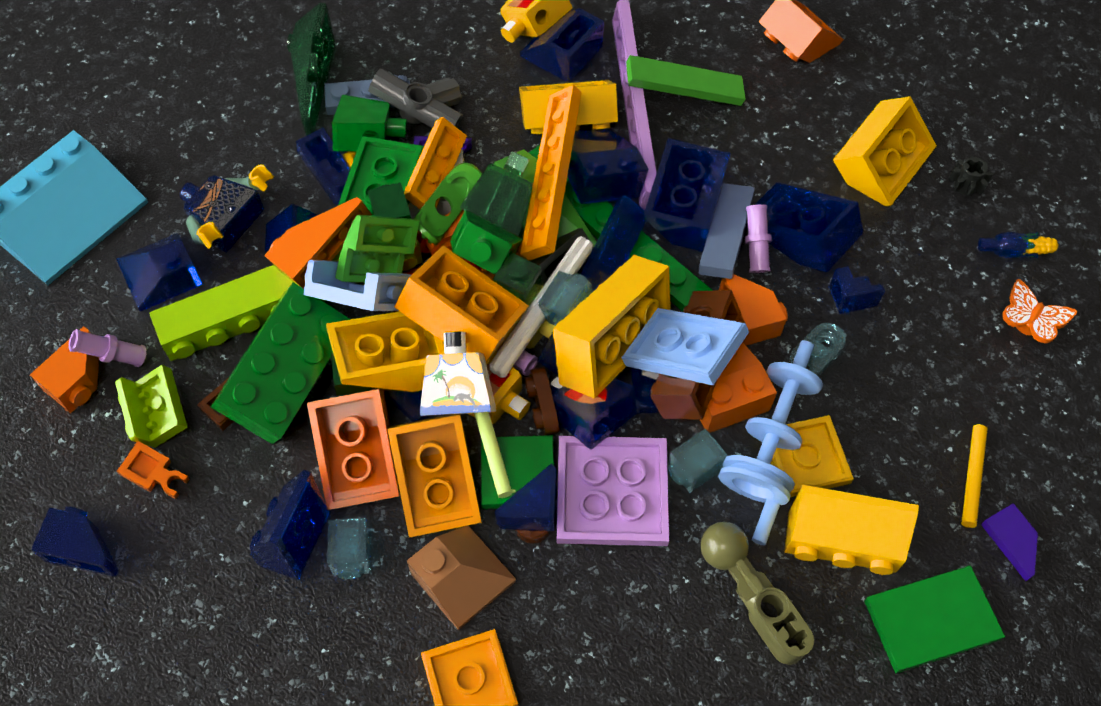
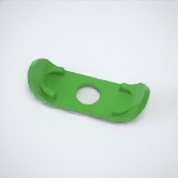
M460 163L455 166L415 215L414 219L419 220L418 231L421 232L423 239H428L429 244L434 243L438 245L443 235L462 209L481 188L483 177L481 171L476 166L470 163ZM443 198L449 202L451 212L448 216H443L436 210L435 203L437 199Z

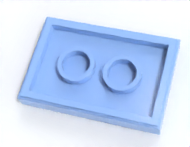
M657 308L621 359L627 367L714 385L748 335L749 330L746 323Z

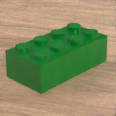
M294 282L284 292L211 405V408L271 444L282 438L331 358V354H333L326 324L350 320L322 300L303 295L304 289Z

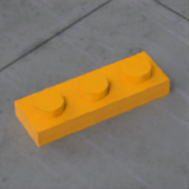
M444 117L435 121L404 191L405 198L419 209L425 204L446 175L454 168L467 137L466 134ZM440 198L436 200V203H435V207H436V208H437V205H438V203H439V201H440Z

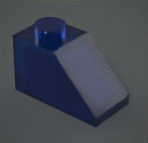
M70 506L65 507V510L49 508L31 550L48 563L116 577L118 568L98 528L87 518L88 513Z

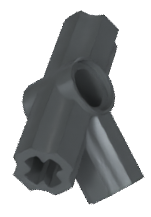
M380 68L370 83L368 92L398 108L401 117L407 119V122L411 124L424 123L433 128L435 121L444 117L454 126L458 127L462 120L463 114L450 107L459 104L462 98L460 86L454 78H445L427 85L420 82L409 84Z

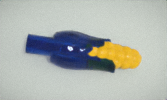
M1005 232L996 235L994 238H980L978 240L979 251H994L997 256L1005 258H1038L1040 254L1055 252L1059 246L1056 239L1039 236V232L1028 234Z

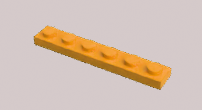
M575 85L549 95L520 252L529 261L555 252L582 93Z

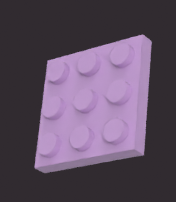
M559 436L557 544L668 546L667 438Z

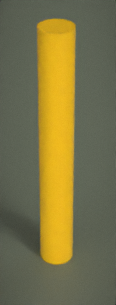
M980 424L974 425L972 428L961 524L968 528L976 527L988 430L986 426Z

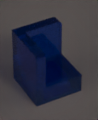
M849 267L836 269L829 284V289L840 314L876 307L885 292L883 284L872 286L867 276L853 278Z

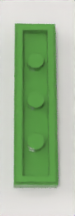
M630 55L626 61L628 86L741 106L746 99L743 79L739 75Z

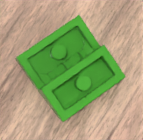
M357 215L345 238L335 278L342 282H365L367 272L402 273L405 254H414L419 220Z

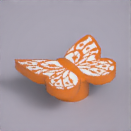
M1017 279L1009 297L1011 304L1006 306L1002 316L1007 325L1016 327L1025 335H1032L1038 342L1049 343L1058 335L1057 329L1066 326L1077 314V310L1057 305L1044 306L1043 303H1038L1029 287L1021 279Z

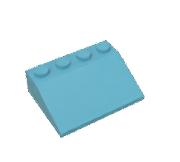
M73 130L0 186V245L45 284L49 285L144 207L148 201L91 143Z

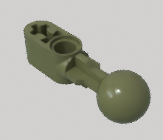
M717 522L709 526L703 533L700 543L704 559L712 567L719 570H728L737 583L736 592L748 609L750 622L773 656L783 664L792 665L798 663L813 648L814 635L788 596L780 589L775 588L764 573L756 571L746 558L749 551V542L745 532L731 522ZM767 602L772 604L777 611V617L765 615L761 609V603ZM784 621L786 626L776 631V628ZM795 639L798 645L789 647L786 641Z

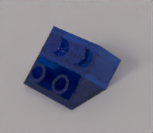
M580 8L570 11L541 36L535 37L520 52V56L569 83L602 48L604 21Z

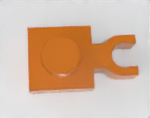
M137 441L117 470L120 476L149 492L152 491L156 484L161 485L164 492L174 499H177L179 494L169 488L170 482L174 479H180L187 484L190 480L187 475L180 471H168L167 468L171 460Z

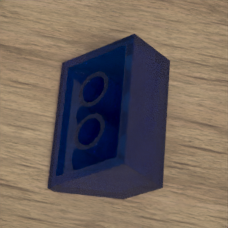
M668 138L643 218L671 244L703 252L731 153Z

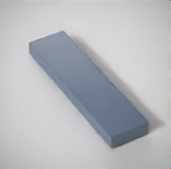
M723 183L700 260V275L726 279L733 278L748 221L746 207L752 205L755 187Z

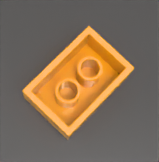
M443 245L408 278L394 307L443 342V333L466 332L467 353H483L487 364L509 337L529 305Z

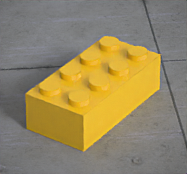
M633 255L585 300L580 302L563 320L556 324L553 328V338L555 341L556 366L558 368L560 385L595 399L626 367L621 357L657 308L671 310L668 265Z

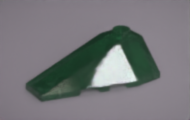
M319 3L300 18L295 24L293 34H289L287 41L288 51L291 52L301 120L307 138H313L325 84L327 83L336 48L326 3Z

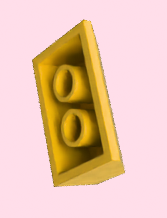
M610 80L521 86L519 91L523 126L525 129H531V134H542L549 95L575 85L582 92L575 131L580 130V125L592 124V129L610 128V123L618 122L616 84Z
M911 96L880 101L835 156L833 161L847 185L884 206H891L937 145Z
M802 485L788 511L784 553L794 554L795 558L803 561H815L817 559L832 561L833 565L841 568L866 567L870 568L872 573L879 575L896 573L906 562L919 505Z

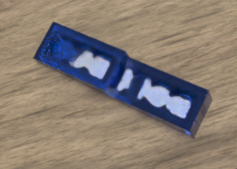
M321 128L296 141L297 153L333 203L338 206L350 167L339 151H333V141L325 129Z

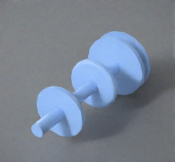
M805 340L800 342L793 363L774 362L769 364L766 373L770 380L783 389L772 419L754 417L750 418L745 425L747 432L762 442L757 458L742 455L726 456L723 468H721L718 475L720 481L729 489L752 500L765 503L752 537V541L759 545H766L779 507L789 502L790 493L795 486L793 479L787 473L770 464L776 447L795 450L799 449L802 444L800 434L785 424L796 394H818L823 387L822 380L815 373L806 369L814 345Z

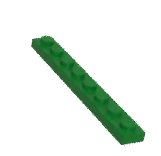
M540 145L529 152L536 159H538ZM568 170L565 195L591 234L624 262L633 255H637L668 265L670 302L682 312L684 311L693 291H713Z

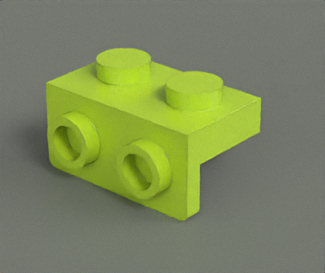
M160 365L136 382L123 377L115 381L118 401L121 405L126 424L125 430L131 441H139L147 446L156 448L187 428L171 368Z

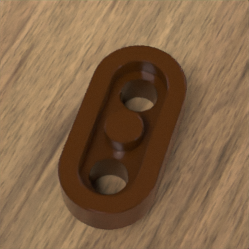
M545 367L530 369V377L525 378L528 398L535 397L537 408L532 409L536 430L542 429L544 435L558 433V418Z

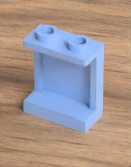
M308 261L303 295L370 311H399L394 306L408 278L411 276V274L367 272L365 285L355 282H342L335 278L339 261Z

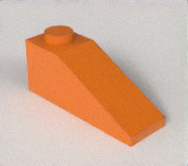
M358 197L353 198L287 229L281 237L273 241L269 251L264 256L281 272L304 289L308 261H332L342 250L345 238L357 215L371 216L372 214L362 200Z

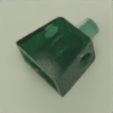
M511 151L504 168L490 163L461 204L460 209L463 211L467 209L518 236L533 186L532 182L521 178L529 159Z

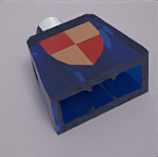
M556 377L550 384L558 423L591 450L637 414L635 387L620 380L614 379L595 399L560 385L559 377Z

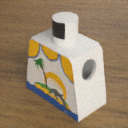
M466 332L443 333L444 354L427 355L420 416L496 412L484 354L479 352L467 353Z

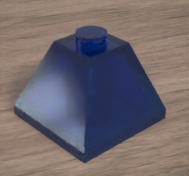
M178 233L116 259L140 312L203 285Z

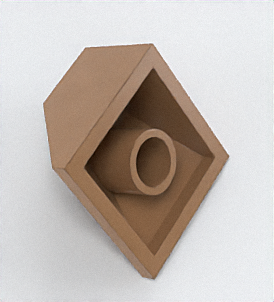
M469 526L436 536L407 560L413 578L458 630L516 582V578Z

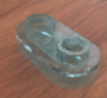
M822 323L817 325L803 339L814 345L807 364L810 367L808 370L819 377L842 352L846 343V336L840 327L832 323ZM821 342H827L831 347H825ZM799 344L791 352L788 363H793Z

